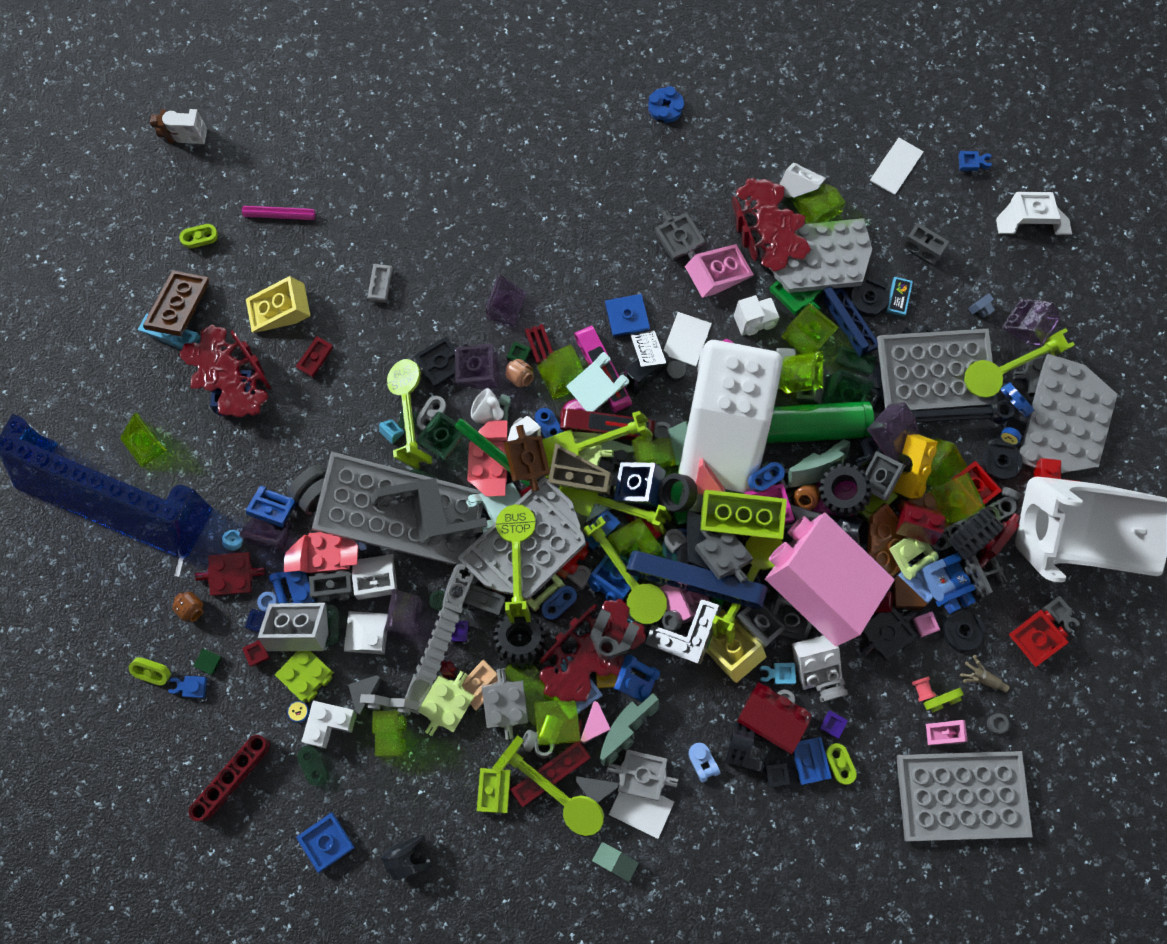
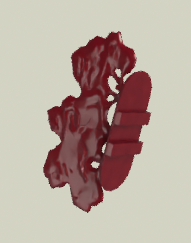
M747 178L746 184L739 187L736 191L737 196L746 201L743 209H741L738 199L732 196V205L736 216V229L738 233L742 232L743 247H748L754 261L758 258L757 248L763 249L762 265L771 268L772 271L786 268L789 256L803 260L811 251V248L806 239L796 235L795 232L804 226L806 216L794 214L792 210L787 208L783 210L778 209L779 202L784 198V186L772 183L766 179L758 181L755 178ZM756 200L757 204L755 207L749 209L751 207L750 203ZM747 213L754 214L758 220L757 224L749 227L744 215ZM752 230L757 231L762 236V239L757 243L754 242L751 234Z
M214 325L206 327L201 331L200 343H185L183 350L179 354L187 365L199 367L198 371L191 376L190 388L199 389L203 387L208 391L220 388L222 393L217 402L219 414L233 415L235 417H243L246 414L253 416L259 414L260 406L267 401L268 394L264 390L256 389L257 379H261L266 388L272 390L264 376L265 373L259 360L252 354L245 341L241 342L233 330L230 333L235 343L228 344L225 340L227 334L225 328L215 327ZM226 346L227 349L222 351L221 348ZM236 347H239L246 358L239 361L232 357L231 353ZM249 362L255 374L251 377L242 376L239 372L240 366ZM251 381L249 384L251 386L250 390L245 392V385Z
M621 599L605 601L602 609L610 612L611 615L601 636H607L616 640L620 645L630 624L627 622L630 608ZM597 604L593 605L579 620L574 618L569 623V630L564 635L560 632L555 637V644L540 660L539 663H545L554 654L557 655L555 666H548L540 671V679L545 684L544 695L549 697L557 696L561 701L567 702L572 700L577 702L586 701L591 690V672L596 671L599 676H608L610 673L616 676L619 675L624 662L623 656L620 655L608 660L601 659L597 655L590 637L597 618L593 619L590 616L595 612ZM588 621L591 632L579 637L575 632ZM631 622L640 626L630 649L635 650L636 647L645 641L646 634L642 624ZM570 637L574 638L578 642V649L572 654H564L561 646ZM604 644L601 646L604 653L612 652V648L609 645ZM570 656L573 660L569 661L567 657ZM562 659L567 663V670L565 672L562 671L560 665L563 663ZM556 667H557L558 670H559V673H558V674L555 673V671H554V670L556 669Z

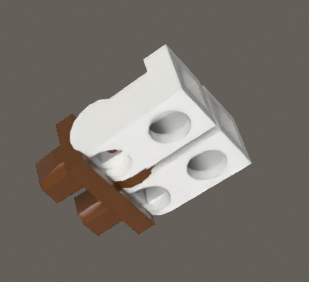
M161 109L160 115L151 114V127H155L156 135L158 137H165L168 143H174L175 140L179 143L205 144L207 127L197 109H190L189 114L176 113L175 111L167 112L166 109Z

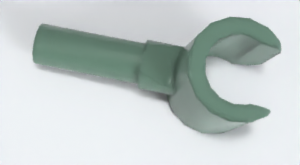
M502 394L499 404L504 406L503 420L508 421L511 399L509 396Z

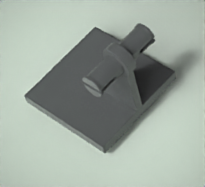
M975 555L962 563L964 573L976 588L972 592L975 596H978L979 600L993 592L986 577L995 574L1000 585L1008 582L1003 573L1004 568L1003 566L1000 567L996 556L992 557L989 561L993 570L987 573L983 572Z

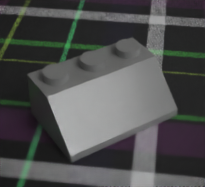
M268 604L258 635L259 641L266 651H324L328 637L326 604Z

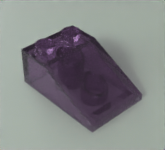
M901 402L888 405L867 430L886 456L906 465L903 470L904 472L912 463L909 456L902 454L906 437L911 434L920 435L916 417L907 404Z

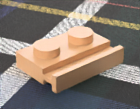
M482 660L462 684L466 691L475 695L470 703L475 710H478L484 703L482 685L498 682L497 672L485 660Z

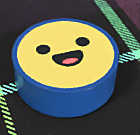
M1011 427L1004 428L1000 434L1004 442L1012 445H1017L1022 438L1020 432Z
M295 701L288 707V717L294 722H303L309 716V707L302 701Z

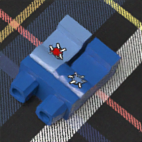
M958 553L931 563L919 571L931 594L937 600V606L944 605L949 614L961 609L957 599L960 600L963 608L976 602L971 593L976 588L964 573L959 563L962 559Z

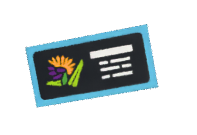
M894 277L886 313L902 317L906 315L913 281Z

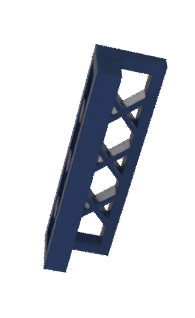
M831 286L825 288L821 299L859 357L878 349L877 339L844 289L838 288L833 290ZM838 294L843 298V303L837 297ZM847 310L852 312V318L848 314ZM856 324L862 327V333L860 332ZM866 339L870 340L873 345L869 347Z

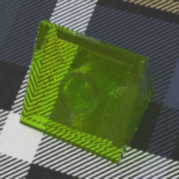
M134 413L120 440L138 464L144 467L167 449L147 422L138 413Z

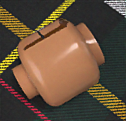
M522 359L511 361L506 366V378L515 386L526 387L533 381V368Z

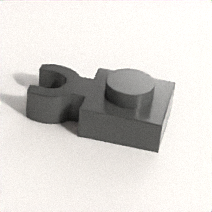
M1061 596L1056 597L1042 608L1044 612L1048 611L1055 619L1053 621L1055 625L1059 622L1062 623V628L1067 634L1072 632L1069 628V623L1074 627L1080 625L1077 619L1069 616L1073 611Z

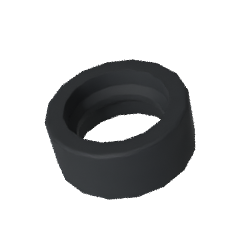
M676 473L667 475L659 485V501L669 511H688L697 500V485L687 475ZM681 481L685 488V495L682 502L676 505L671 499V489L674 483Z

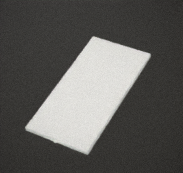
M898 138L870 181L895 195L923 154V151Z

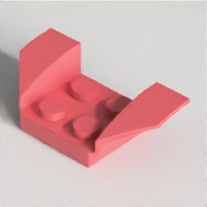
M488 421L478 432L506 454L504 442L508 441V421ZM472 441L469 443L468 483L474 485L486 497L505 496L507 470Z
M321 532L309 533V535H304L285 553L284 572L301 571L314 574L350 570V565H358L359 546L354 540Z

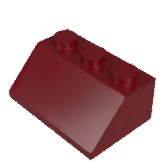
M758 682L748 697L737 722L792 754L803 736L812 714L805 708L789 701L788 698L774 692L768 686Z

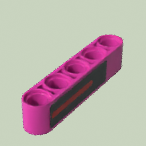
M592 325L574 333L576 342L589 366L601 353L605 352L607 354ZM611 360L601 367L610 380L615 383L619 375ZM625 387L607 400L614 413L632 405Z

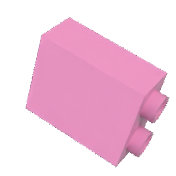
M826 513L812 521L803 516L788 531V534L793 538L790 545L784 542L769 557V561L775 566L765 580L836 647L861 635L895 579Z

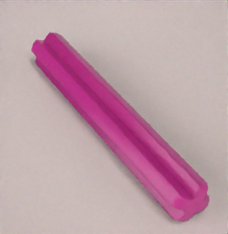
M264 206L242 207L244 217L314 220L316 216L314 209Z

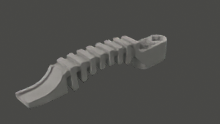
M460 563L453 569L446 587L442 604L443 608L438 613L440 619L435 622L436 629H433L431 633L433 637L428 641L429 647L425 648V657L422 656L420 660L422 665H417L416 670L418 674H414L406 693L405 699L420 702L419 708L433 686V681L436 680V673L440 670V663L444 660L445 651L447 652L448 643L451 642L452 632L454 633L455 625L459 621V613L463 610L462 604L474 577L469 569H465L468 564ZM465 569V571L468 572L467 576H462V574L459 573L460 570ZM455 586H459L461 589V593L457 597H453L451 593ZM410 710L419 715L418 710Z

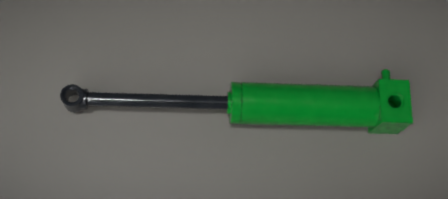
M1001 400L997 404H990L989 407L874 414L869 401L774 406L766 444L869 438L873 435L874 425L974 419H989L996 424H1004L1014 415L1015 407L1010 401ZM999 409L1003 410L1006 415L1001 414Z

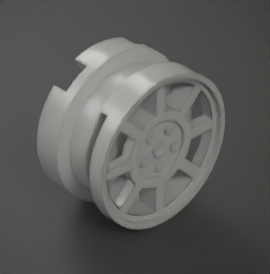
M844 679L816 686L817 691L821 695L819 697L820 702L849 695L848 691L844 688Z

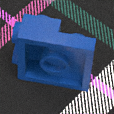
M616 551L620 559L627 567L629 560ZM608 555L603 558L587 581L593 591L602 592L606 595L608 601H616L617 599L623 601L631 591L630 586ZM633 576L637 582L639 577Z

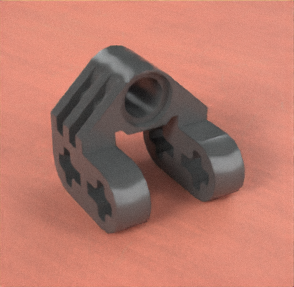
M601 609L590 634L597 655L601 659L608 660L628 653L640 626L630 622L619 645L616 640L607 636H601L611 615L610 612ZM604 644L609 645L612 648V652L604 653L601 646Z

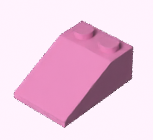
M737 244L696 254L685 266L702 298L717 294L754 275Z

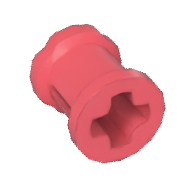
M930 677L912 682V685L916 687L919 702L936 697V693H933L929 683Z

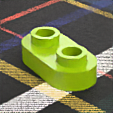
M204 224L183 230L180 233L179 239L184 247L195 248L214 243L218 238V232L213 225Z
M135 658L129 665V671L135 678L156 685H164L171 676L170 670L165 665L145 658Z
M960 687L928 700L923 704L926 710L931 709L933 713L943 709L942 704L948 701L950 705L962 701L961 696L964 694Z
M838 743L830 745L826 749L825 754L836 781L842 785L851 784L856 779V770L846 748ZM833 751H837L839 753L838 758L833 757ZM843 770L847 772V778L841 776Z

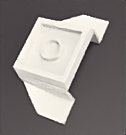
M1016 192L1010 204L996 219L999 234H1015L1019 224H1053L1055 235H1072L1070 220L1057 207L1053 192Z

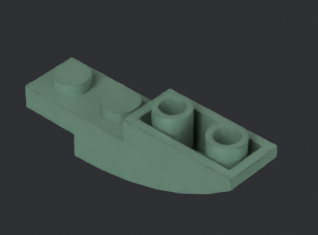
M843 439L820 456L812 453L800 463L791 467L788 471V486L797 487L819 482L821 479H824L823 475L825 472H830L829 468L834 467L835 469L838 467V464L843 466L844 461L849 457L850 442Z
M654 694L650 695L638 707L632 701L617 717L602 747L600 760L603 766L607 763H613L618 758V753L622 749L627 750L634 743L633 739H635L632 729L637 730L643 724L644 718L656 713L659 699Z

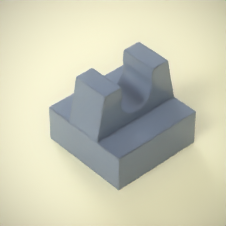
M989 293L970 306L968 310L972 314L978 312L984 318L995 310L990 303L994 298Z

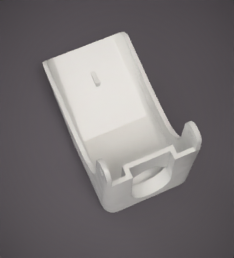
M710 340L704 345L697 368V381L679 474L687 475L695 482L699 460L703 458L726 490L742 493L752 491L748 485V478L760 470L783 365V358L778 352L719 340Z
M1033 477L1027 483L1015 546L1043 577L1054 582H1065L1066 576L1054 565L1058 563L1094 566L1160 576L1164 571L1167 558V498L1095 483Z

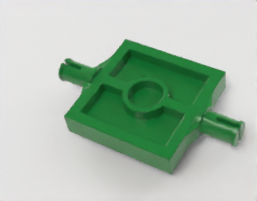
M778 281L769 288V291L794 315L806 307H809L815 314L821 310V307L814 300L822 294L823 289L788 293Z

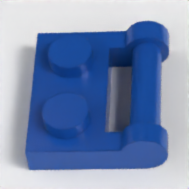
M260 486L245 511L248 516L283 528L298 502H295L291 497ZM264 497L286 504V506L264 499Z
M282 571L269 575V580L273 583L279 604L287 603L280 581L283 579L287 580L293 603H316L310 597V583L307 573L301 571Z
M627 655L614 689L643 703L650 696L654 682L660 676V671L637 661V658L632 655ZM635 668L646 674L645 680L630 673L631 669Z

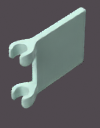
M605 352L601 353L588 368L566 386L586 411H596L616 392L629 384V380L624 375H621L613 383L601 369L602 366L611 360Z
M512 482L506 484L505 496L486 497L483 493L472 494L468 497L466 503L469 508H473L480 503L485 507L491 520H487L488 526L482 530L484 533L496 522L501 510L507 506L514 505L521 499V496Z

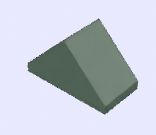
M603 842L592 860L630 882L639 864L629 856Z

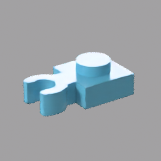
M774 663V669L768 666L759 668L760 671L768 673L766 678H760L761 682H768L770 679H774V685L796 684L795 663Z

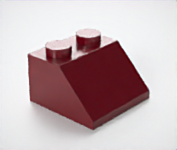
M901 500L896 534L935 545L944 532L945 516L940 511Z

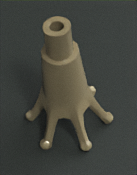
M976 655L973 658L979 668L972 666L967 661L965 662V665L973 669L975 673H971V675L961 673V677L972 678L964 679V683H981L993 689H999L1005 693L1008 692L1009 685L1003 683L1001 679L986 670L978 661Z

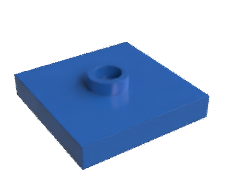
M642 294L605 301L613 337L650 330Z
M333 812L296 837L318 873H321L355 849V846Z

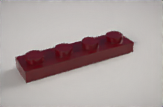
M577 741L538 769L537 772L554 785L591 757L580 741ZM529 777L511 789L522 807L545 792L542 787Z

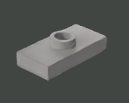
M373 264L367 297L368 301L387 303L393 270L392 266Z

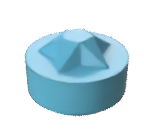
M229 530L224 533L222 544L227 550L234 551L242 546L243 536L240 532Z

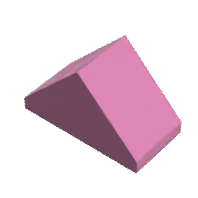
M596 701L593 702L580 743L583 744L610 730L609 724Z
M965 720L926 724L928 745L967 742Z

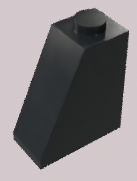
M664 350L662 352L666 363L641 367L640 361L637 359L624 369V376L629 380L627 387L635 395L641 392L667 368L670 359Z
M689 510L686 516L687 564L708 570L707 564L695 550L697 544L706 540L705 536L700 532L701 515Z

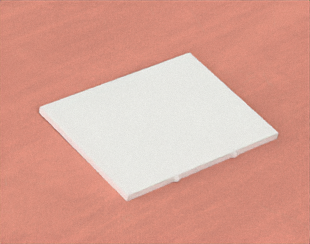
M678 312L664 351L669 355V358L696 367L712 323Z
M619 792L609 815L658 839L674 801L660 795L659 801Z

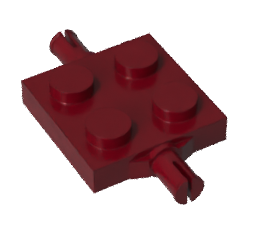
M1014 513L1008 522H1003L1004 527L1002 531L977 553L976 557L979 559L978 562L982 570L992 557L998 555L1019 527L1017 522L1020 516Z
M249 552L208 555L209 567L207 572L195 573V580H208L210 596L252 593L253 576H265L266 572H260L265 571V567H252Z

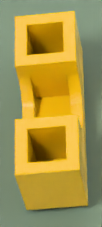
M919 434L907 435L902 454L911 458L913 467L910 472H902L893 489L894 492L908 498L923 497L926 491V482L931 473L932 461L937 452L938 441Z

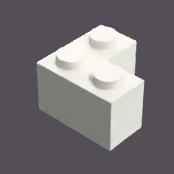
M755 295L738 301L734 318L741 336L746 334L750 336L756 334L758 330L774 328L779 320V315L772 298L758 301Z
M313 701L302 742L326 749L332 728L352 733L357 715L356 711Z

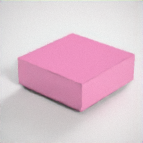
M933 612L912 619L920 638L940 631Z

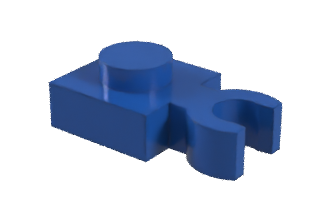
M960 151L958 154L959 171H978L980 167L990 169L992 163L985 162V160H990L991 154L979 156V151Z
M185 676L184 682L178 678L170 679V682L177 683V688L174 690L169 689V693L179 694L183 691L182 697L205 698L207 677Z

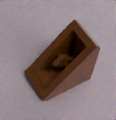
M898 575L894 578L891 592L893 594L892 606L896 610H910L911 608L921 610L928 604Z

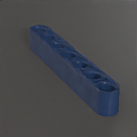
M640 551L631 552L626 567V572L632 576L753 609L763 608L768 590L766 586L748 580L741 584L737 577L729 575L718 580L711 570Z

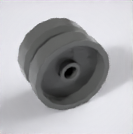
M319 464L309 467L298 475L289 486L287 492L295 502H300L299 506L307 515L313 514L317 510L326 470Z

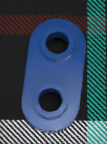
M541 408L536 412L535 422L541 427L544 439L552 436L550 434L551 431H556L557 434L563 432L560 430V424L550 409ZM542 415H547L548 418H547V419H542L541 416H542Z
M772 462L750 475L748 478L750 489L754 492H762L782 480L785 475L783 466L777 462Z
M563 586L543 603L542 614L547 620L558 619L576 602L577 594L574 588ZM565 594H568L571 598L569 600H564L563 596ZM551 607L556 610L553 614L548 612V609Z

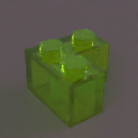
M643 435L632 440V453L635 463L660 464L661 468L675 465L676 459L670 438L659 437L652 441L651 436Z
M641 518L615 531L607 538L619 557L628 552L631 554L632 551H640L658 556L663 550Z
M373 711L372 733L375 734L376 757H403V752H406V739H403V731L407 729V720L399 711Z

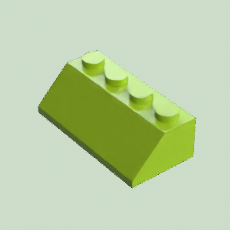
M705 490L701 510V531L783 540L787 499Z

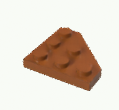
M883 503L869 516L867 553L893 577L901 569L889 549L906 538V536L896 534L898 517L887 503Z

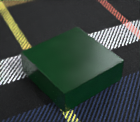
M514 341L506 359L509 361L522 359L526 362L532 348Z
M203 648L193 667L213 676L223 657Z

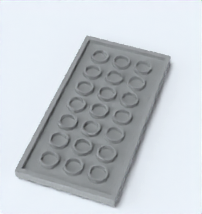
M331 452L311 530L455 566L461 563L458 557L476 541V537L466 538V536H462L457 541L447 542L446 539L439 541L440 544L428 546L427 543L421 544L411 498H409L410 501L398 503V501H392L387 506L378 507V504H371L370 497L377 488L432 478ZM436 479L447 525L481 518L483 504L480 503L473 508H469L466 503L470 495L480 494L479 490Z

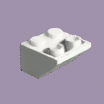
M393 554L359 559L358 565H353L354 595L358 600L398 594Z
M824 635L792 644L794 662L803 690L842 679L839 646L835 647Z

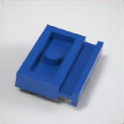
M818 737L799 741L793 755L801 785L831 779L822 738Z

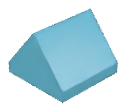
M392 419L379 424V432L391 444L404 434V431Z

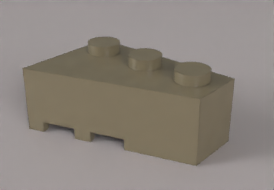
M555 443L548 483H552L555 486L610 495L613 475L610 472Z

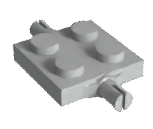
M502 668L501 670H496L498 682L482 685L487 728L504 727L505 739L509 740V736L510 739L514 738L512 726L528 723V714L523 681L512 682L506 680L505 669Z
M626 750L625 759L621 766L609 764L607 772L619 774L618 792L659 801L661 789L664 785L676 788L678 784V779L666 776V758Z

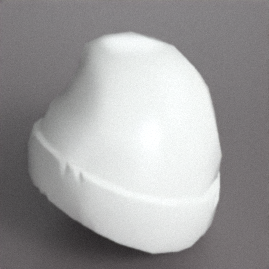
M486 388L474 400L471 408V418L480 424H486L488 421H501L504 416V410L500 408L499 401L489 388Z

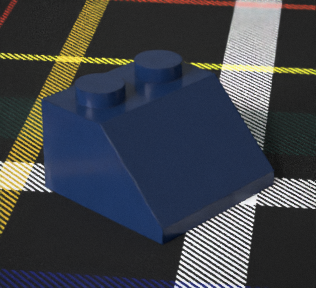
M620 463L613 500L639 508L657 509L658 505H660L658 489L661 481L665 478L666 471L656 463Z

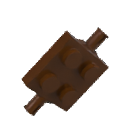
M524 424L515 426L518 438L504 442L513 482L519 480L529 481L531 492L539 491L537 478L550 474L542 437L526 436Z

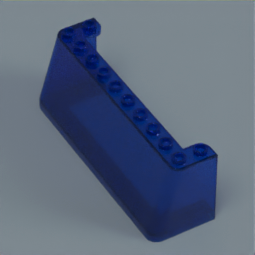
M15 414L11 415L0 434V458L12 485L17 490L176 558H185L191 553L213 510L194 489L185 485H177L172 488L166 500L53 453L57 442L40 435L22 417Z

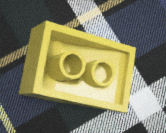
M291 276L246 299L251 331L253 333L296 324L311 316L305 285Z
M722 609L719 617L723 618L727 613ZM735 621V638L732 644L728 643L726 635L719 632L717 637L712 635L706 652L737 683L766 658V654L762 644Z

